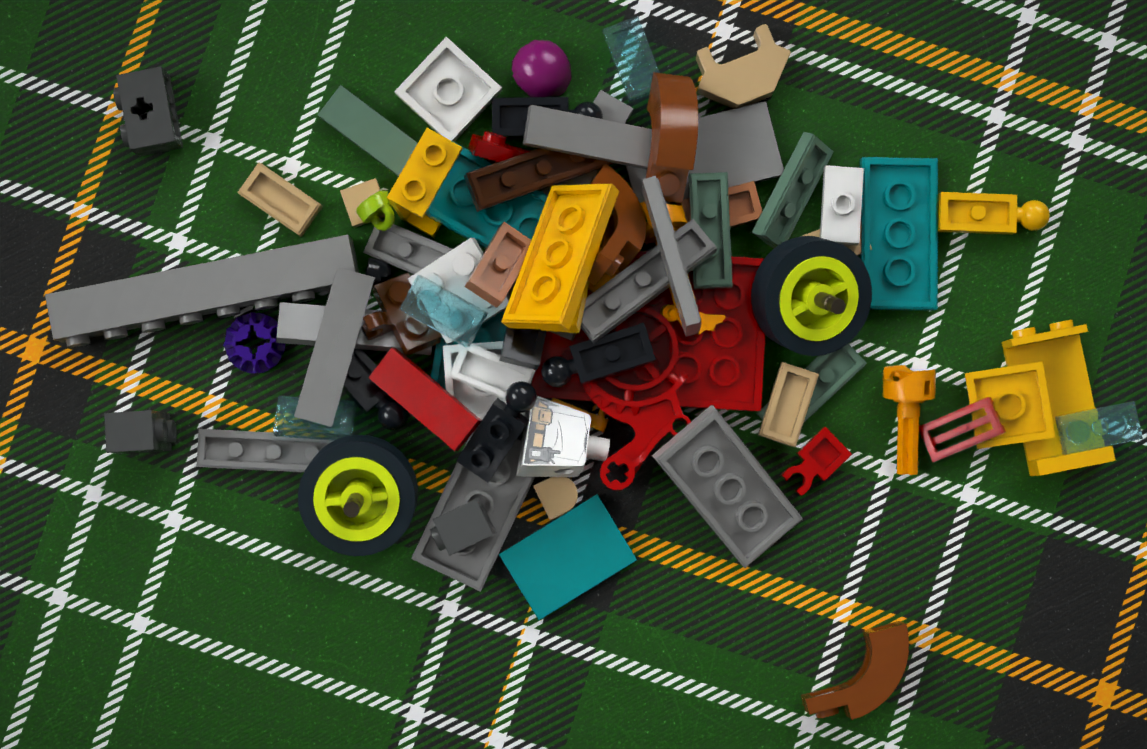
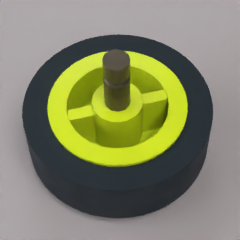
M815 236L792 238L774 248L760 264L751 290L753 314L763 333L775 343L798 354L807 356L826 355L847 345L863 327L868 317L872 300L870 277L864 263L857 254L842 244Z
M369 435L342 437L323 447L306 468L298 490L299 511L311 535L328 549L349 556L372 555L392 546L402 537L410 525L418 501L417 478L408 459L389 442Z

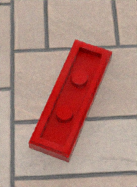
M391 347L368 377L454 451L460 450L482 421L396 348Z

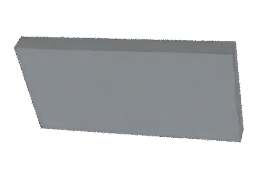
M766 101L698 118V139L694 169L689 170L688 175L690 173L728 172V188L751 181L758 183L781 177L784 168ZM625 165L631 189L634 191L639 202L642 203L645 201L642 195V179L646 178L647 169ZM688 177L683 200L689 198ZM665 201V202L668 203V204H674V203H676V202H668V201Z
M712 405L652 455L744 568L749 566L803 519L718 410Z
M474 432L470 435V437L468 438L466 444L468 443V441L470 440V438L472 437V435L474 434ZM516 440L488 483L460 463H456L411 559L481 592L535 478L516 476L521 440ZM481 498L497 533L450 556L446 549L440 551L430 529L436 527L433 519L474 499Z

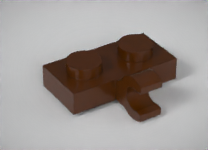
M409 273L374 285L372 293L382 312H373L364 316L365 324L361 326L367 340H373L393 331L405 356L441 342L442 338L438 328L408 280L410 277Z

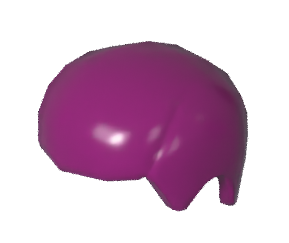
M533 40L517 51L512 60L511 70L516 84L530 97H558L567 90L572 80L571 64L568 57L557 44L549 40Z

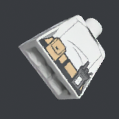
M537 396L533 408L526 412L529 422L522 433L516 476L577 477L584 469L586 458L599 461L607 459L610 439L589 435L591 416L589 414Z

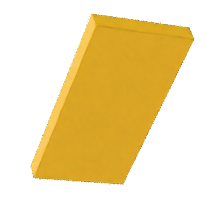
M613 184L551 186L501 320L504 325L513 329L570 330L619 190Z

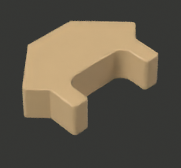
M766 24L757 27L753 37L758 47L757 51L725 64L716 63L708 47L702 48L696 54V61L703 76L697 93L732 109L748 106L769 98L777 86L791 51L775 44Z

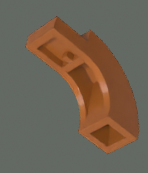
M653 72L647 110L651 116L652 140L646 178L656 176L659 179L665 201L683 203L688 172L694 169L697 149L698 100L696 88L691 77Z
M606 163L591 184H613L619 190L604 232L599 253L594 260L588 277V281L595 286L605 273L612 277L617 270L622 272L626 269L641 250L646 237L645 215L637 196L628 183Z
M896 621L862 630L865 638L866 653L859 671L842 684L802 694L801 698L805 711L809 715L816 714V718H825L838 714V707L843 706L846 716L853 720L872 712L884 703L898 686L907 665L909 655L907 624Z

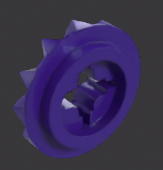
M254 312L236 317L231 326L226 329V337L223 344L228 360L238 369L247 373H263L276 366L284 354L286 343H277L278 322L268 315ZM252 327H254L258 338L270 340V343L258 346L256 359L254 354H252L251 348L239 345L244 340L251 338Z

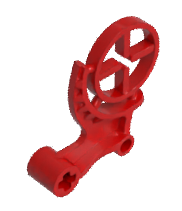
M642 307L634 314L647 315L661 323L659 327L648 334L651 343L666 331L668 332L672 343V356L666 370L660 375L652 363L644 365L643 367L653 378V381L641 385H630L620 382L612 376L606 377L605 379L610 384L625 390L624 399L608 394L595 382L582 385L589 398L600 410L608 416L630 425L635 432L633 440L607 458L600 468V477L604 485L614 491L627 489L633 483L636 473L655 446L668 434L672 437L678 434L672 427L675 421H683L686 426L691 423L688 416L683 414L676 394L689 376L684 373L679 377L672 372L678 356L676 333L663 315L647 307ZM621 323L615 329L619 331L625 329V327ZM666 379L673 384L668 391L655 398L633 401L634 392L652 389ZM615 463L618 467L625 465L629 471L624 473L628 478L625 482L620 483L617 479L610 482L607 479V475L611 473L608 469L611 464Z

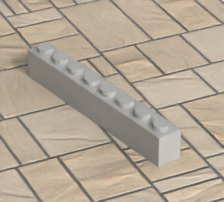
M343 235L45 294L53 340L66 343L67 347H79L90 344L91 337L104 335L105 340L120 339L128 336L127 330L142 328L143 333L155 332L165 329V323L179 320L180 325H190L202 322V315L217 313L218 318L239 315L241 314L240 308L253 305L255 310L275 308L278 306V300L292 298L293 303L311 301L316 299L315 293L331 290L337 267L358 273L359 269L353 239L349 235Z

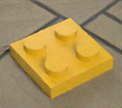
M1043 361L965 373L969 404L991 397L994 409L998 412L999 420L1006 430V433L977 444V449L1056 438ZM983 408L971 413L972 421L987 415L985 409ZM991 422L975 428L974 435L977 436L993 429Z

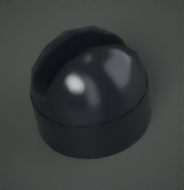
M368 258L365 275L375 277L372 289L374 285L390 280L389 277L392 275V270L386 262Z

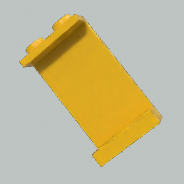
M426 128L388 194L387 199L401 220L434 238L442 224L425 214L463 148L429 128Z
M1073 320L1049 324V332L1036 334L1035 327L1012 331L1013 339L1002 342L1007 367L1043 361L1056 438L1023 442L1030 476L1047 475L1116 461L1113 446H1103L1079 334L1088 332L1087 324L1074 326Z

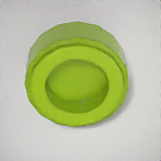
M381 190L371 195L356 209V213L364 224L371 222L380 231L389 230L395 221L394 211L391 208L392 205L387 199L389 194L387 190ZM383 214L385 215L384 221L379 218Z

